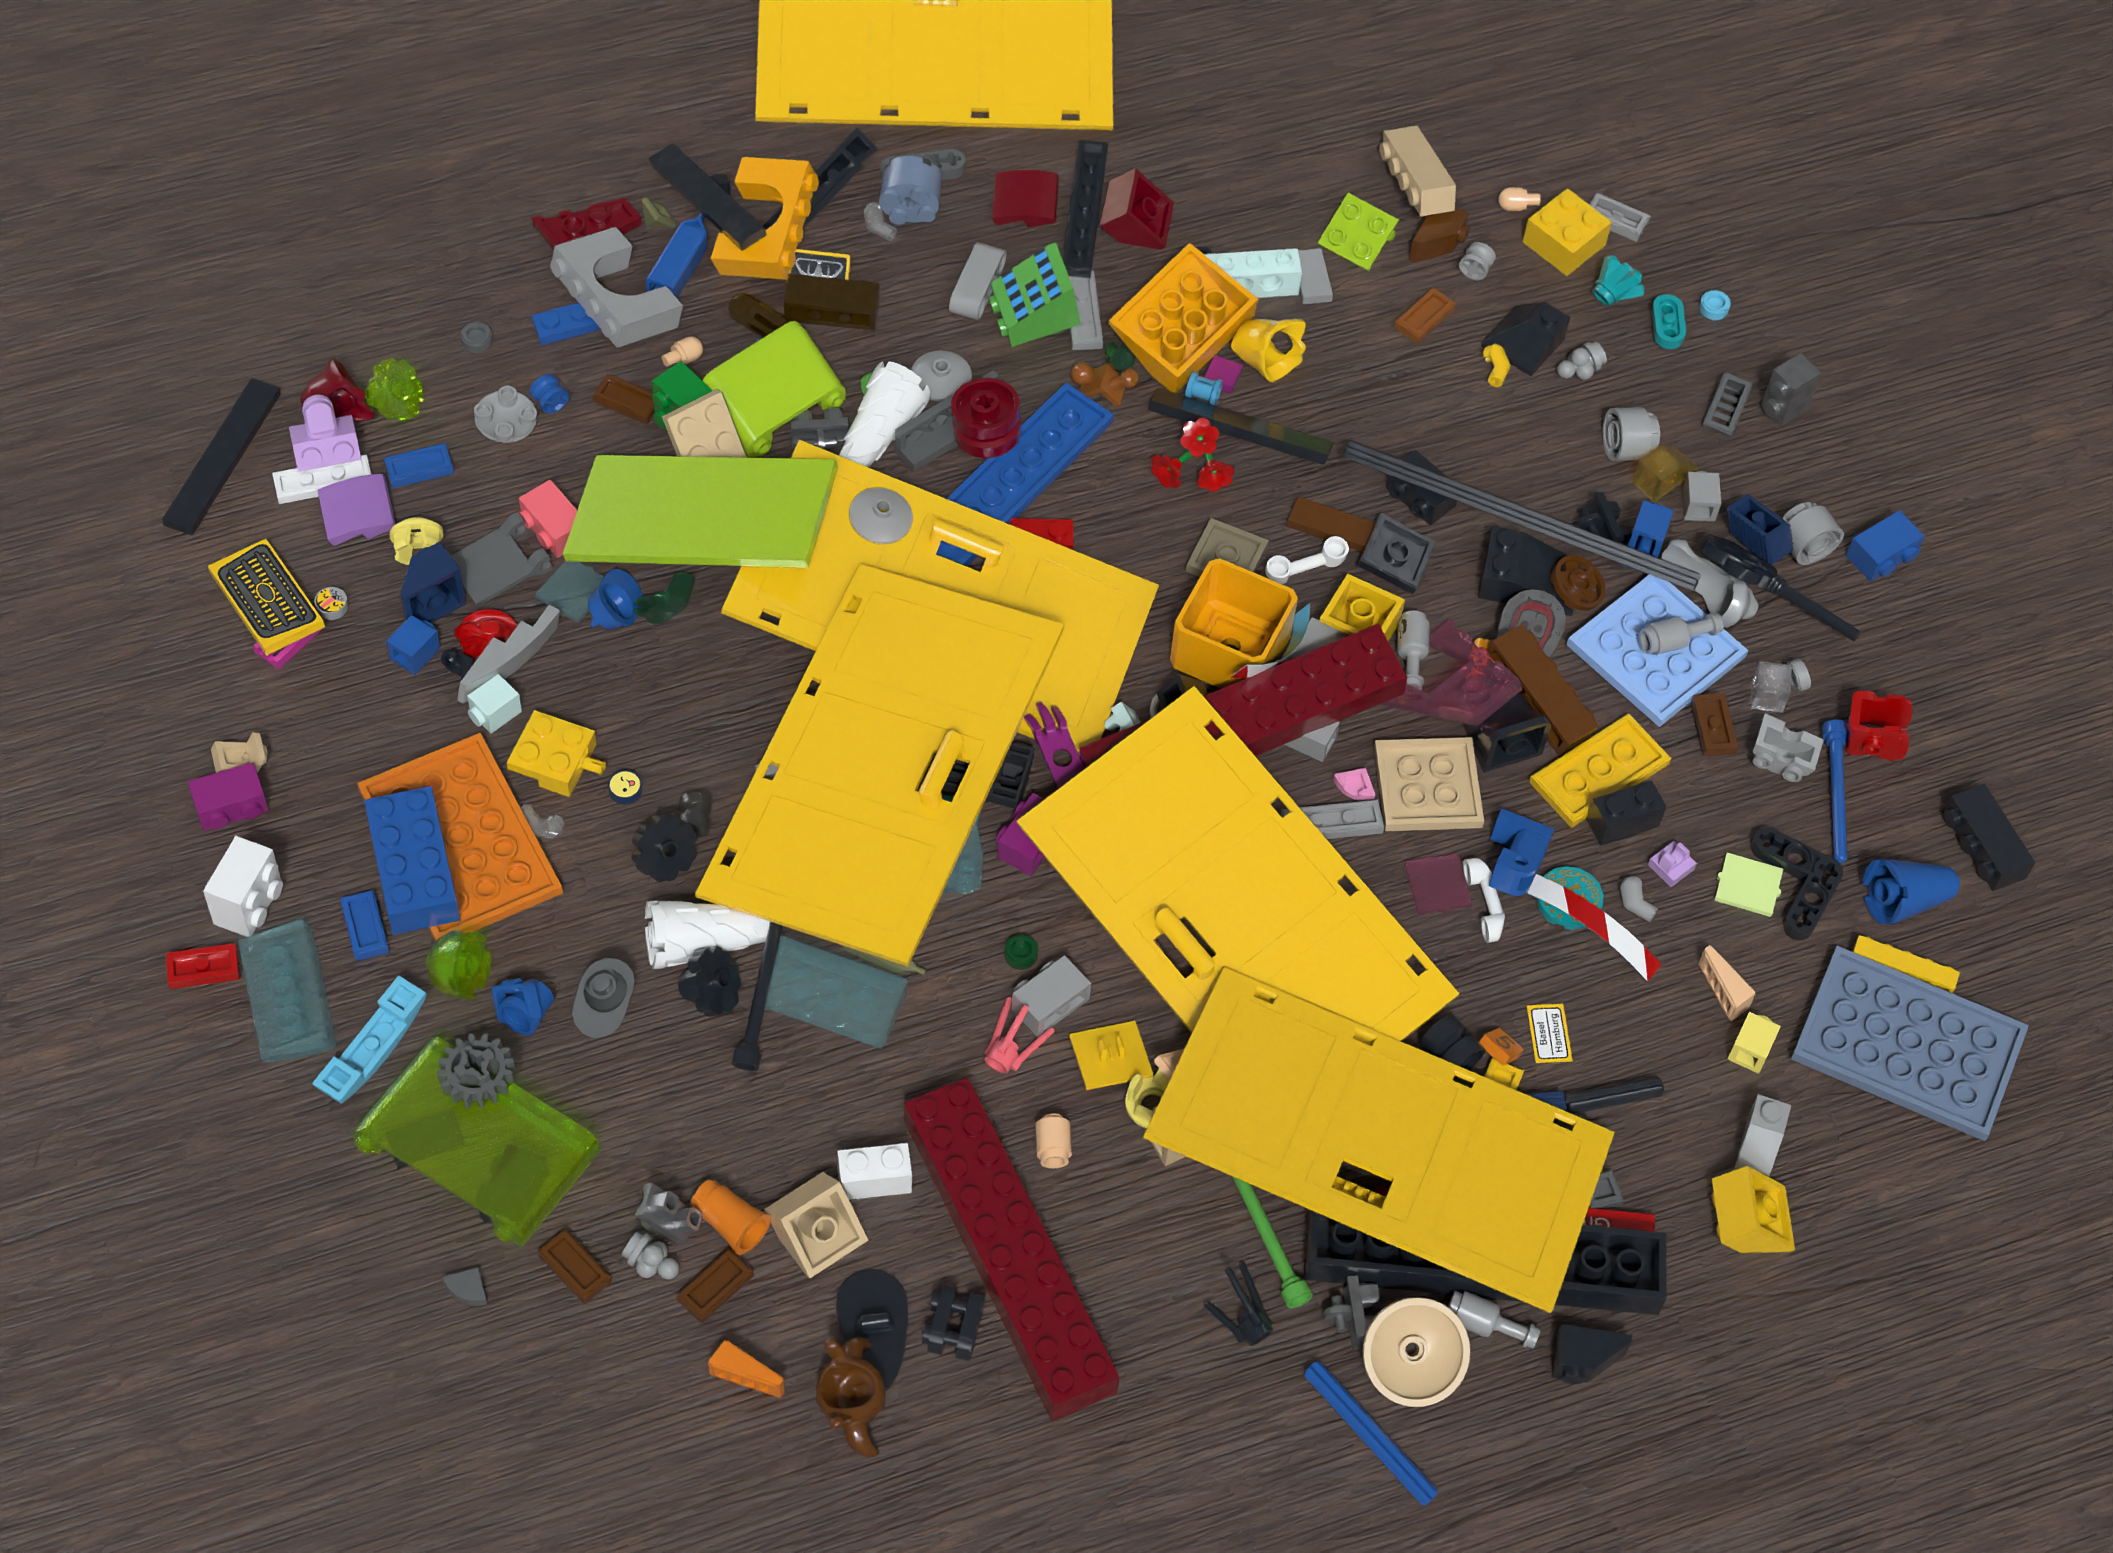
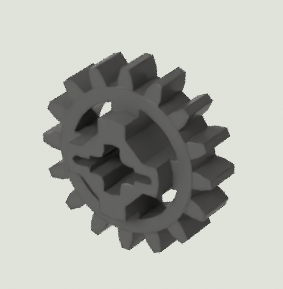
M469 1034L468 1042L463 1043L461 1039L457 1038L455 1040L457 1048L446 1047L444 1049L447 1058L438 1060L440 1071L437 1072L439 1083H442L443 1093L445 1095L450 1094L454 1104L463 1099L465 1108H469L473 1101H477L479 1107L484 1108L486 1099H490L495 1104L498 1102L496 1096L498 1092L505 1095L509 1093L506 1083H514L515 1078L512 1071L516 1070L509 1047L503 1048L499 1038L490 1043L488 1034H483L481 1040H475L474 1035Z

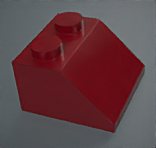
M1135 168L1109 181L1100 227L1119 243L1159 250L1166 247L1174 202Z

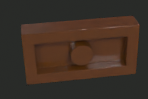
M1725 693L1693 695L1691 704L1704 757L1736 754L1738 744Z

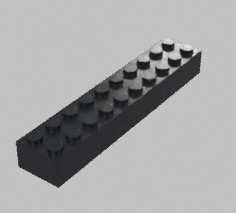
M1309 1210L1305 1280L1347 1284V1276H1358L1359 1283H1375L1380 1288L1452 1295L1454 1290L1463 1293L1465 1290L1482 1298L1523 1302ZM1582 1225L1555 1305L1659 1315L1667 1299L1666 1233Z

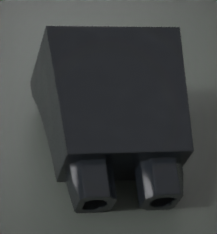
M1500 678L1488 684V696L1481 697L1475 687L1461 691L1459 700L1463 712L1460 720L1467 736L1472 737L1474 752L1483 773L1543 754L1551 724L1545 716L1537 713L1531 707L1517 687L1510 688L1505 679Z

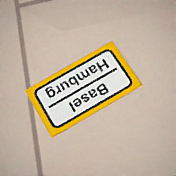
M1527 1005L1535 1062L1573 1061L1564 1005Z

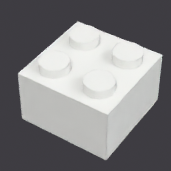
M235 836L203 890L214 925L251 938L256 928H260L263 925L267 916V908L272 900H276L279 897L283 888L273 849Z

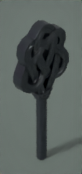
M1705 533L1699 543V546L1703 549L1702 553L1712 561L1720 563L1723 569L1736 578L1765 588L1767 592L1776 596H1783L1853 642L1859 637L1860 630L1787 585V581L1777 574V569L1771 564L1768 565V562L1764 561V559L1748 550H1744L1741 546L1728 539L1718 538L1709 533Z

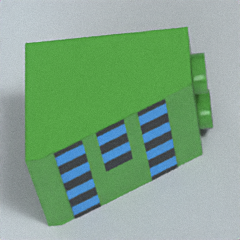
M1056 242L1049 244L991 282L993 295L988 296L994 314L1000 313L1001 319L997 320L1002 337L1008 336L1012 347L1081 325L1074 289Z

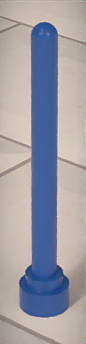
M1829 720L1822 725V736L1826 745L1830 747L1834 859L1842 864L1847 860L1843 746L1849 739V726L1843 720Z

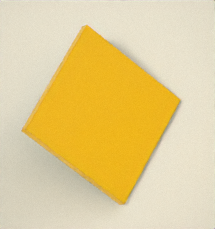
M1136 1021L1069 1034L1086 1090L1130 1082L1136 1074H1139L1142 1079L1153 1077V1071Z

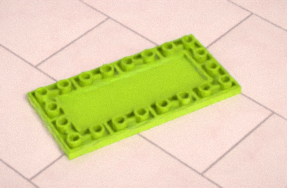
M596 455L563 551V556L566 561L808 568L838 469L835 459Z

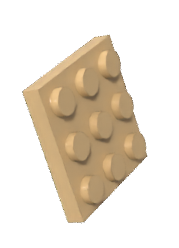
M1472 737L1375 740L1374 754L1385 831L1483 828L1484 816Z

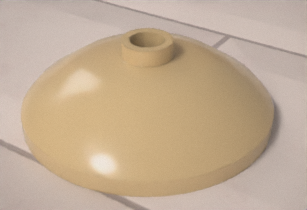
M1405 1298L1386 1306L1370 1323L1363 1341V1363L1372 1384L1388 1399L1410 1407L1428 1406L1448 1397L1462 1382L1470 1361L1469 1338L1461 1320L1445 1305L1428 1298ZM1414 1342L1416 1344L1415 1353L1407 1355L1405 1351L1406 1346Z

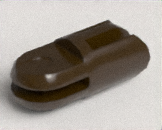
M747 293L735 295L729 302L728 310L730 316L761 338L766 337L791 321Z

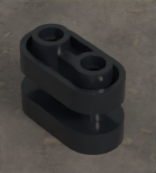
M943 1284L941 1291H934L930 1311H934L935 1316L933 1323L926 1322L922 1343L928 1345L927 1352L938 1355L943 1354L945 1345L957 1347L955 1358L970 1361L983 1314L986 1293L971 1290L969 1299L963 1300L957 1298L958 1287ZM953 1312L964 1314L960 1333L949 1331Z

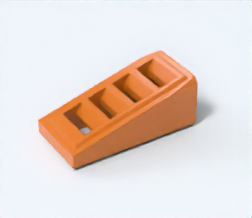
M724 1340L708 1362L709 1373L713 1376L781 1398L785 1393L782 1376L728 1340Z

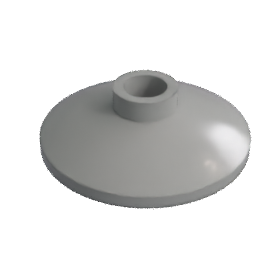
M949 351L928 352L919 357L911 368V371L922 378L918 386L924 390L926 385H928L931 391L930 400L941 402L953 395L963 384L972 381L971 368L966 360Z
M870 488L862 491L853 499L849 509V520L856 533L865 540L876 544H891L901 540L908 534L912 525L913 514L910 505L900 494L886 488ZM878 509H884L887 512H881Z

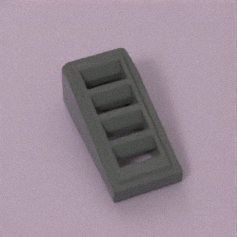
M1724 372L1702 426L1731 437L1753 383ZM1725 389L1735 394L1741 395V398L1739 399L1732 395L1726 394L1723 391ZM1720 398H1722L1724 400L1737 404V407L1735 408L1733 406L1720 402L1719 400ZM1718 407L1734 415L1731 417L1715 410ZM1714 416L1729 422V427L1712 421V417Z

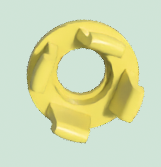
M408 518L390 529V540L394 544L396 555H394L395 560L405 565H409L413 549L430 547L443 539V528L438 523L425 518ZM421 529V532H411V530Z
M1160 1069L1155 1076L1153 1075L1150 1078L1142 1079L1139 1074H1136L1128 1086L1125 1098L1126 1111L1135 1123L1144 1128L1148 1127L1153 1111L1141 1106V1101L1149 1095H1156L1162 1098L1169 1083V1079Z

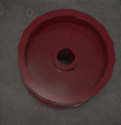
M979 378L963 384L954 393L951 400L955 442L962 451L975 457L993 458L1010 452L1018 444L1022 434L1018 394L1011 385L999 379Z

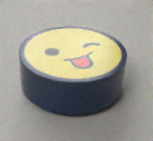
M629 770L618 771L609 779V794L615 802L631 804L640 798L642 782L635 772Z

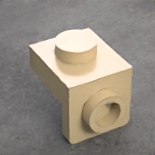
M252 732L247 743L215 741L211 748L216 773L252 762L258 773L261 766L267 760V748L265 745H262L260 733Z

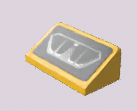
M796 249L795 264L793 268H790L789 274H805L849 280L851 256Z

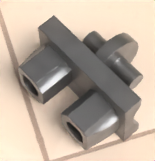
M829 408L824 411V419L816 420L812 419V412L804 411L796 416L794 421H791L792 447H796L799 440L824 450L825 448L837 447V444H844V438L848 432V418L843 417L840 408Z
M653 1183L645 1184L643 1188L644 1198L635 1215L641 1220V1225L648 1231H659L678 1245L686 1244L689 1233L698 1231L703 1216L702 1212L695 1207H688L680 1202L678 1196L671 1191H664Z
M1347 1276V1286L1343 1289L1345 1305H1343L1342 1296L1332 1297L1333 1306L1323 1312L1324 1319L1327 1323L1336 1324L1338 1333L1347 1331L1346 1322H1348L1352 1349L1361 1350L1363 1349L1366 1331L1375 1317L1364 1316L1363 1308L1378 1307L1380 1302L1378 1285L1375 1283H1359L1358 1276Z

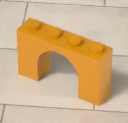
M742 157L735 178V184L742 197L750 200L776 201L783 204V209L778 220L765 230L767 235L743 251L723 233H718L711 260L720 275L787 280L790 268H793L795 264V252L798 242H801L803 238L805 218L809 216L811 211L810 202L813 192L818 188V176L809 161Z

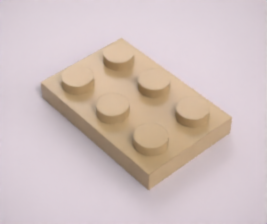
M714 390L662 416L678 457L746 458L721 391Z

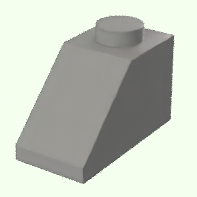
M1757 1095L1747 1118L1734 1170L1749 1166L1768 1177L1770 1176L1785 1132L1791 1109L1790 1104Z

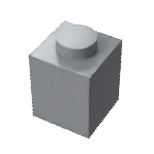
M1705 471L1687 473L1682 488L1684 520L1716 521L1721 506L1719 473H1707Z

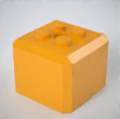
M1221 558L1209 561L1175 620L1170 656L1173 668L1222 689L1246 679L1230 678L1246 664L1263 665L1277 662L1292 633L1298 601L1294 589ZM1226 645H1234L1238 648L1239 651L1230 648Z

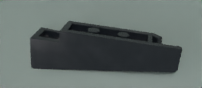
M858 128L847 136L814 171L818 176V188L813 192L810 202L811 211L809 216L805 218L803 227L863 166L861 162L878 150ZM783 205L764 223V229L770 228L778 220Z

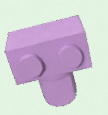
M323 395L308 397L302 407L305 424L289 427L298 472L361 460L352 415L335 418L333 405L328 397Z

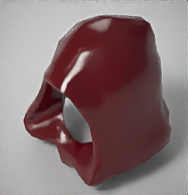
M335 358L329 360L325 369L308 382L300 397L302 407L304 401L310 396L323 395L328 397L332 402L335 418L352 415L353 421H370L375 417L374 412L364 401L366 392L357 387L344 366Z

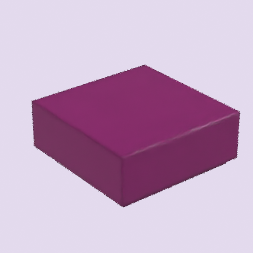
M1214 355L1204 377L1214 381L1217 379L1223 380L1221 390L1232 394L1242 373L1243 365Z

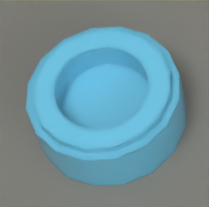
M1711 290L1702 296L1699 309L1706 318L1721 320L1728 315L1731 301L1725 293Z

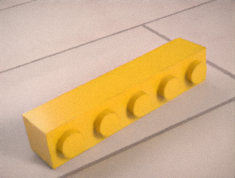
M1859 935L1852 950L1856 954L1950 993L1954 992L1960 974L1959 971L1954 970L1952 967L1934 963L1930 959H1923L1913 955L1911 952L1902 951L1889 944L1874 941L1870 937Z

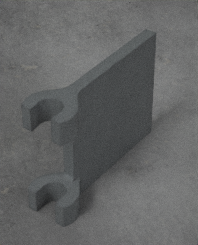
M518 512L510 515L501 527L451 555L460 568L463 588L477 607L533 575L546 574L553 569L549 561L550 557L544 548L538 549L527 559L513 540L519 539L528 533L524 526L525 522Z

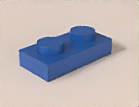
M580 303L531 315L532 323L541 345L600 330V327L586 314L585 309Z

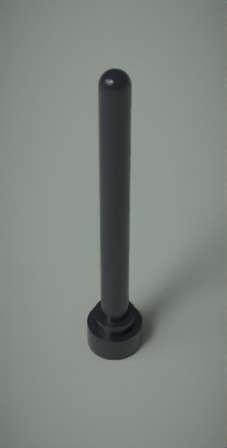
M770 922L744 1042L739 1044L738 1049L734 1050L732 1059L734 1067L747 1071L759 1070L762 1057L757 1043L783 929L782 925Z

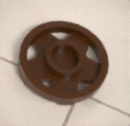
M1568 555L1554 565L1550 574V581L1567 607L1588 611L1594 609L1603 601L1606 592L1605 583L1598 569L1590 561L1577 555ZM1578 565L1586 569L1588 572L1580 570ZM1594 585L1597 586V595L1592 589Z

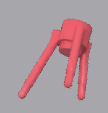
M1007 997L990 1044L984 1052L986 1055L985 1062L992 1069L1004 1074L1008 1073L1010 1069L1017 1071L1022 1062L1054 1033V1028H1048L1018 1055L1019 1047L1012 1040L1023 1022L1029 1007L1027 1005L1022 1007L1007 1035L1000 1039L1012 1003L1011 997Z

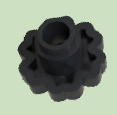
M672 813L655 814L651 819V824L642 823L638 827L637 833L632 839L637 849L634 850L631 857L633 862L636 863L637 870L641 873L650 875L651 878L658 882L673 881L677 878L678 871H688L692 862L697 856V852L692 846L696 843L698 837L693 831L692 825L685 820H680L676 815Z
M718 946L696 950L688 960L689 969L680 976L678 981V989L681 996L685 1000L695 1002L698 1012L704 1013L707 1017L731 1013L739 1002L736 992L741 987L738 967L731 964L730 954Z

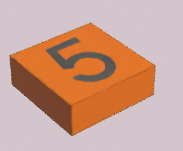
M1500 1027L1484 1034L1479 1041L1486 1049V1052L1503 1066L1518 1059L1524 1052V1049Z

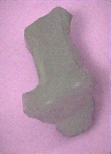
M1679 539L1670 540L1661 559L1698 572L1701 575L1697 588L1694 591L1703 597L1710 613H1717L1721 616L1724 627L1728 628L1740 619H1750L1756 615L1759 606L1752 590L1744 581L1729 574L1712 562L1698 557L1691 550L1687 541Z

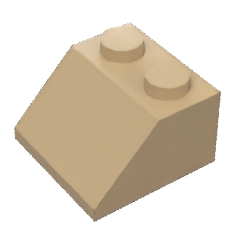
M824 1172L764 1209L766 1214L770 1216L771 1224L779 1240L808 1278L818 1274L868 1241L841 1183Z

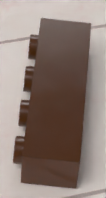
M1523 623L1491 642L1484 655L1500 677L1505 679L1510 688L1517 687L1531 707L1548 719L1551 728L1547 741L1559 757L1592 736L1598 728L1593 713L1583 706L1577 697L1574 687L1563 679L1558 672L1554 660L1546 656L1539 646L1536 636L1531 631H1528Z

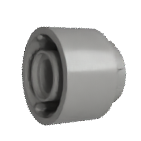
M1643 407L1610 408L1607 411L1603 422V445L1606 455L1611 461L1644 460L1648 454L1656 451L1660 442V426L1655 415L1647 412Z
M1804 502L1793 507L1782 518L1791 525L1790 529L1792 531L1790 533H1792L1791 537L1793 538V551L1791 554L1801 565L1812 564L1825 558L1843 540L1844 532L1825 506Z

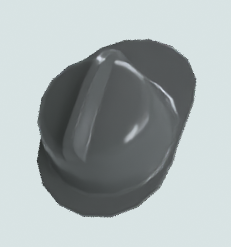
M604 958L595 961L583 971L572 1009L574 1024L581 1033L593 1038H602L612 1034L620 1026L624 1019L635 982L633 971L625 962L617 958Z

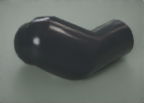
M452 649L444 651L441 656L442 664L449 671L461 676V681L475 663L471 657Z

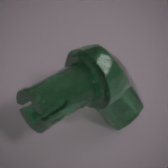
M1111 341L1103 352L1108 365L1115 371L1122 373V371L1133 368L1135 365L1136 356L1125 343L1118 345Z
M675 572L667 590L651 597H639L635 601L634 606H640V609H634V612L639 617L646 618L652 624H662L671 620L688 606L695 578L686 573Z

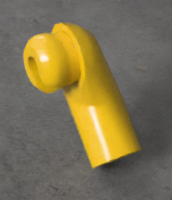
M1492 344V346H1486L1483 350V357H1486L1485 360L1492 362L1494 365L1488 382L1494 387H1501L1510 369V362L1504 348L1498 344Z

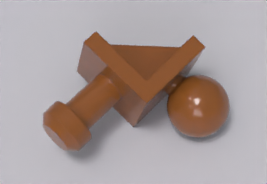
M1079 362L1071 369V378L1076 384L1081 385L1079 390L1087 397L1101 393L1115 407L1121 404L1125 386L1131 388L1138 383V375L1131 368L1122 371L1121 375H1119L1108 364L1093 369L1088 363Z

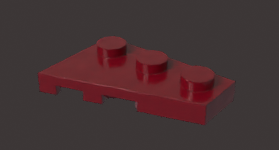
M625 198L589 205L588 209L574 213H571L570 210L558 212L559 216L543 219L542 215L532 217L534 228L553 251L556 245L617 227L622 234H625L642 225L641 217Z

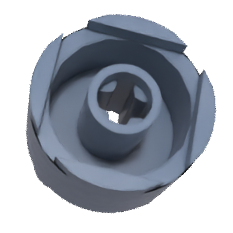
M901 156L891 160L890 165L883 169L879 197L880 207L889 215V220L894 224L922 221L932 222L939 209L942 184L941 171L933 163H931V166L924 164L923 158L916 156Z

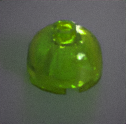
M451 931L438 938L426 958L428 975L433 986L444 995L452 998L465 1000L476 998L477 996L473 994L477 987L481 990L484 989L491 970V952L485 951L483 942H488L486 937L480 932Z

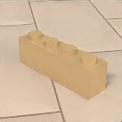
M1411 126L1384 131L1383 143L1380 144V156L1389 165L1391 175H1395L1400 189L1406 192L1410 205L1416 208L1420 216L1455 211L1456 184L1419 127Z

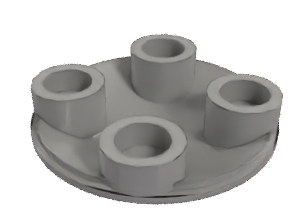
M503 386L499 391L486 395L476 404L474 419L478 430L485 437L496 442L510 443L527 437L533 431L537 423V410L533 402L525 395L517 392L514 387Z

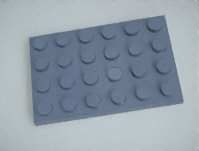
M1836 946L1791 1060L1986 1141L2029 1025Z

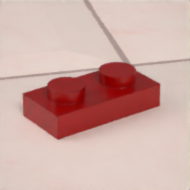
M1013 518L1010 521V525L1073 550V519Z
M235 943L166 953L167 979L170 989L240 980L238 951Z

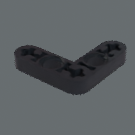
M1761 828L1755 833L1751 842V851L1754 856L1772 866L1782 868L1783 872L1805 882L1784 920L1783 928L1786 935L1791 939L1797 941L1808 939L1812 935L1842 879L1843 867L1835 859L1773 828ZM1766 840L1771 842L1768 848L1762 846ZM1781 847L1785 848L1782 856L1778 855ZM1792 853L1800 854L1805 859V864H1793L1790 862L1788 855ZM1825 870L1831 872V876H1829L1825 885H1822L1819 881ZM1805 894H1817L1821 898L1822 903L1819 905L1808 903L1805 899ZM1803 912L1808 916L1804 925L1799 928L1795 924Z

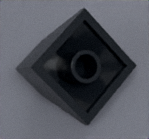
M1546 302L1517 305L1487 336L1481 346L1483 348L1492 346V344L1502 346L1510 364L1532 377L1565 340L1570 317Z

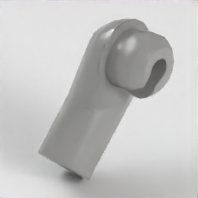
M1636 876L1625 878L1620 887L1623 906L1650 923L1658 908L1643 900L1641 879Z

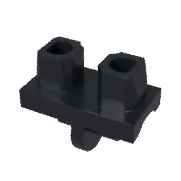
M1595 492L1592 502L1581 510L1582 518L1577 522V527L1626 545L1632 534L1628 526L1618 525L1616 521L1620 516V508L1617 501H1607L1604 492Z

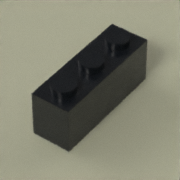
M1984 783L1952 795L1943 811L1944 819L1947 825L1957 834L1964 852L1970 855L1976 864L1981 879L1988 883L1992 891L2027 879L2036 862L1986 784Z

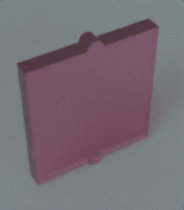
M1458 854L1440 857L1429 855L1427 859L1405 862L1404 866L1418 915L1435 912L1447 914L1449 910L1472 907V900Z

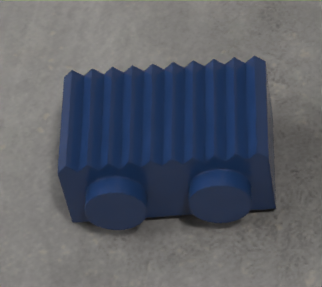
M1746 494L1728 507L1731 536H1735V539H1739L1740 543H1743L1748 549H1752V552H1756V555H1760V558H1764V561H1768V565L1776 563L1793 551V538L1791 537L1792 533H1790L1792 531L1790 529L1791 525L1753 496Z

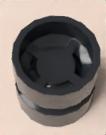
M1449 1014L1437 1021L1425 1033L1420 1042L1429 1054L1441 1057V1059L1469 1071L1482 1059L1486 1051L1475 1037L1465 1036L1466 1028L1453 1014Z

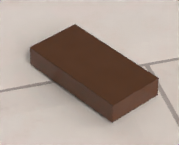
M606 374L592 395L594 403L647 425L654 414L653 392L610 374Z
M566 1229L537 1251L538 1256L584 1305L612 1283L609 1274Z
M728 1248L676 1295L677 1301L702 1324L754 1277V1272Z

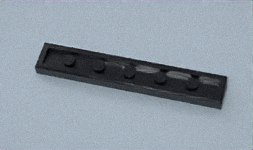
M1079 140L1063 252V263L1068 276L1091 278L1108 142Z
M673 143L648 158L651 166L741 251L767 235L764 227Z
M253 378L249 380L162 518L164 526L193 536L279 398V387Z
M1158 388L1152 397L1148 409L1185 422H1196L1200 418H1206L1211 426L1216 427L1220 433L1322 465L1326 463L1334 444L1332 441Z

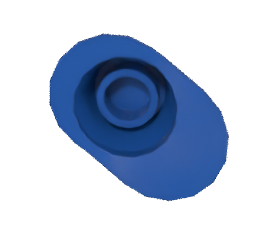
M612 569L606 573L597 589L590 595L587 603L593 617L590 625L592 627L600 625L606 630H615L622 626L629 627L634 623L644 605L643 595L639 585L627 572L620 569Z

